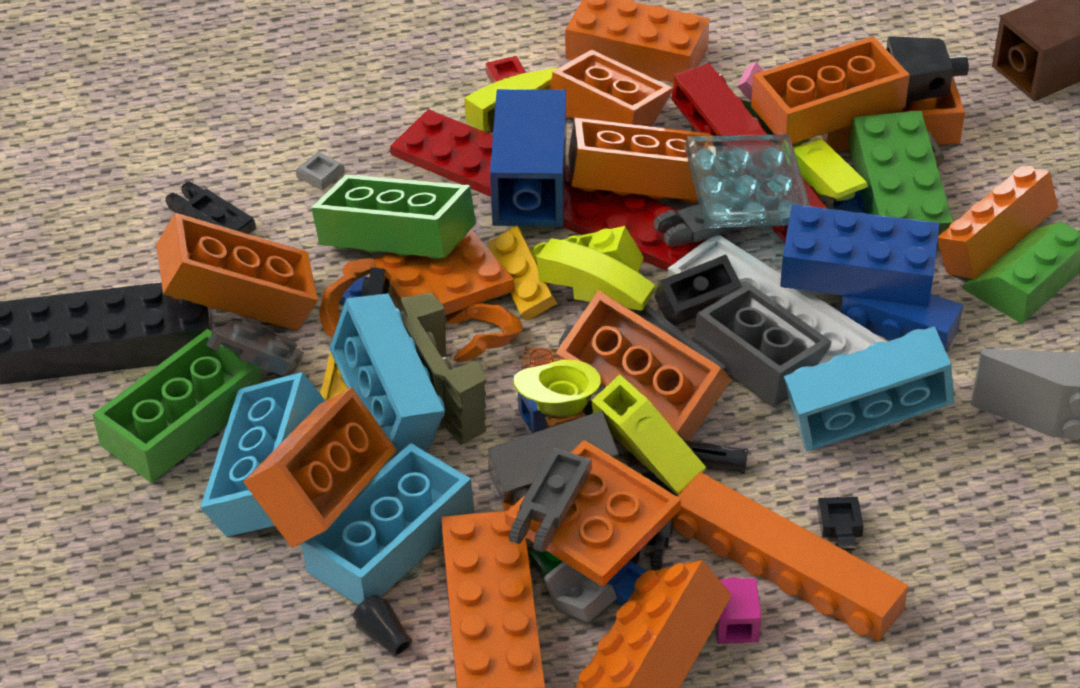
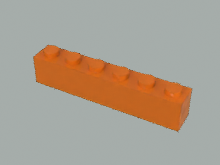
M699 472L677 496L681 499V510L673 517V527L681 535L687 538L693 537L709 546L716 555L734 560L741 564L750 574L762 576L778 585L784 593L791 596L796 595L812 604L821 614L832 615L848 624L855 633L862 636L867 635L879 642L904 611L909 585L702 472Z

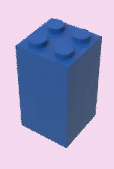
M497 89L490 166L492 226L563 227L567 149L566 90Z

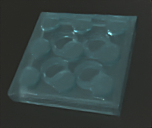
M789 134L687 136L684 147L705 228L785 226L789 224L792 204L810 206Z

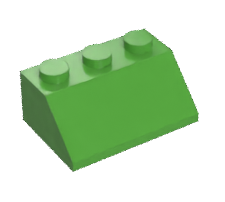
M1063 222L1035 228L976 279H969L963 284L962 289L1023 324L1080 273V232Z

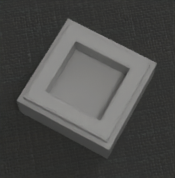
M317 152L296 169V177L323 191L345 172L344 164Z

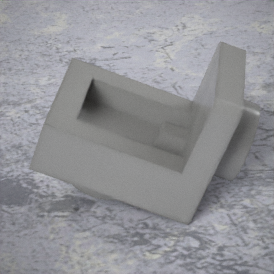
M565 562L559 564L544 577L555 609L585 622L600 616L604 609L617 599L612 585L606 583L601 587Z

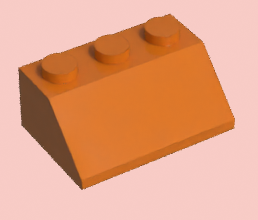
M590 50L554 70L550 90H566L568 118L649 127L653 126L672 94V87L594 50Z

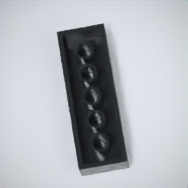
M161 282L0 301V385L158 366L206 329L213 332L211 308L164 295Z

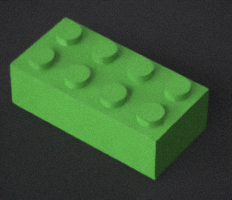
M922 111L853 117L848 146L855 171L868 185V187L860 190L866 213L940 223L939 236L950 227L953 219Z
M346 174L311 207L319 245L333 246L336 249H362L369 253L381 251L396 253L399 256L419 255L427 256L430 259L445 258L476 224L470 185Z
M206 329L92 414L100 446L151 483L227 425L238 389L263 383L260 366L240 360L238 353L223 345H220L218 351L206 346L212 334V331Z

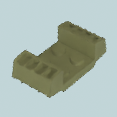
M431 293L401 298L403 325L409 337H412L415 341L416 352L423 366H426L429 371L430 381L436 394L444 402L445 413L439 427L446 428L458 443L463 445L486 432V391L484 388L486 378L479 361H475L452 369L446 357L444 306Z

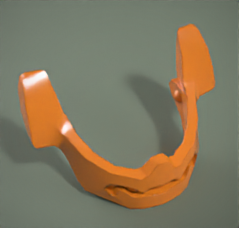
M367 258L348 262L343 267L344 276L324 290L319 316L322 327L328 336L332 338L334 336L341 316L338 309L343 294L356 280L370 274L371 268H377L374 259Z
M473 303L467 308L447 315L448 323H460L468 319L490 322L503 330L502 333L476 334L473 336V340L454 356V360L457 362L474 359L484 353L486 349L504 347L512 342L523 330L519 318L499 304Z

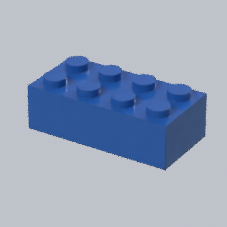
M792 204L783 252L780 287L928 307L934 276L940 223Z

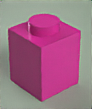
M732 577L719 579L732 594V597L715 625L717 644L759 642L762 618L756 578L741 579Z

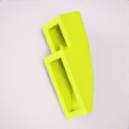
M558 68L538 70L506 78L464 97L465 122L474 128L488 132L495 114L497 89L550 90L552 72Z
M551 238L537 256L539 282L573 287L575 300L591 302L598 290H600L626 308L642 311L656 291L655 284L637 271L614 258L576 243Z

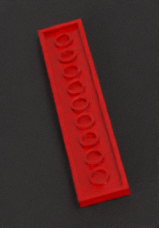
M428 109L390 145L392 156L461 185H470L471 189L491 197L492 134ZM566 165L563 228L580 235H586L602 229L625 226L643 255V261L668 271L670 266L707 240L696 243L690 242L681 246L677 245V247L674 246L673 248L672 246L669 247L663 238L665 233H659L654 228L653 223L659 214L666 213V211L673 208L639 194L631 193L630 195L623 196L612 191L597 189L588 192L578 187H572L570 168Z

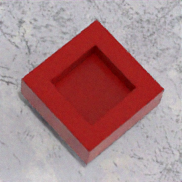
M517 56L486 63V74L492 84L526 73Z

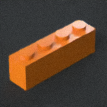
M1031 166L1016 169L1008 179L993 188L991 193L980 202L974 204L961 218L952 222L950 227L938 236V244L946 273L976 279L1058 209L1050 171L1034 169Z

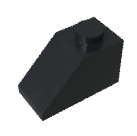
M725 254L660 280L654 297L665 319L675 326L697 317V313L738 290L742 285Z

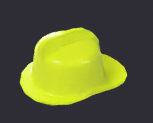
M559 360L519 371L513 378V385L521 395L535 401L537 408L543 414L570 417L583 411L590 395L594 394L600 387L601 379L597 370L585 362Z

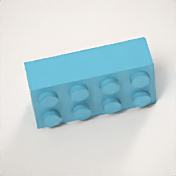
M388 293L346 298L329 349L347 389L352 387L397 449L386 464L410 443L428 453L440 421L444 417L445 407L442 398L434 390L427 367L423 366L416 352L414 339L409 337L402 323L400 310L395 308Z
M935 326L925 330L916 329L910 331L905 336L888 342H876L867 349L849 355L840 354L828 362L813 367H801L792 374L784 376L792 415L806 451L827 446L954 404L952 367Z
M303 372L238 389L200 506L226 537L275 526L243 481L319 404L326 401Z
M410 443L378 471L326 531L301 543L306 571L357 605L372 595L381 597L443 540L441 516L471 514L474 511L471 478Z

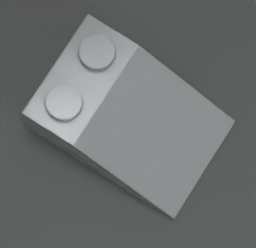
M981 349L971 404L974 407L1050 437L1079 440L1080 353Z

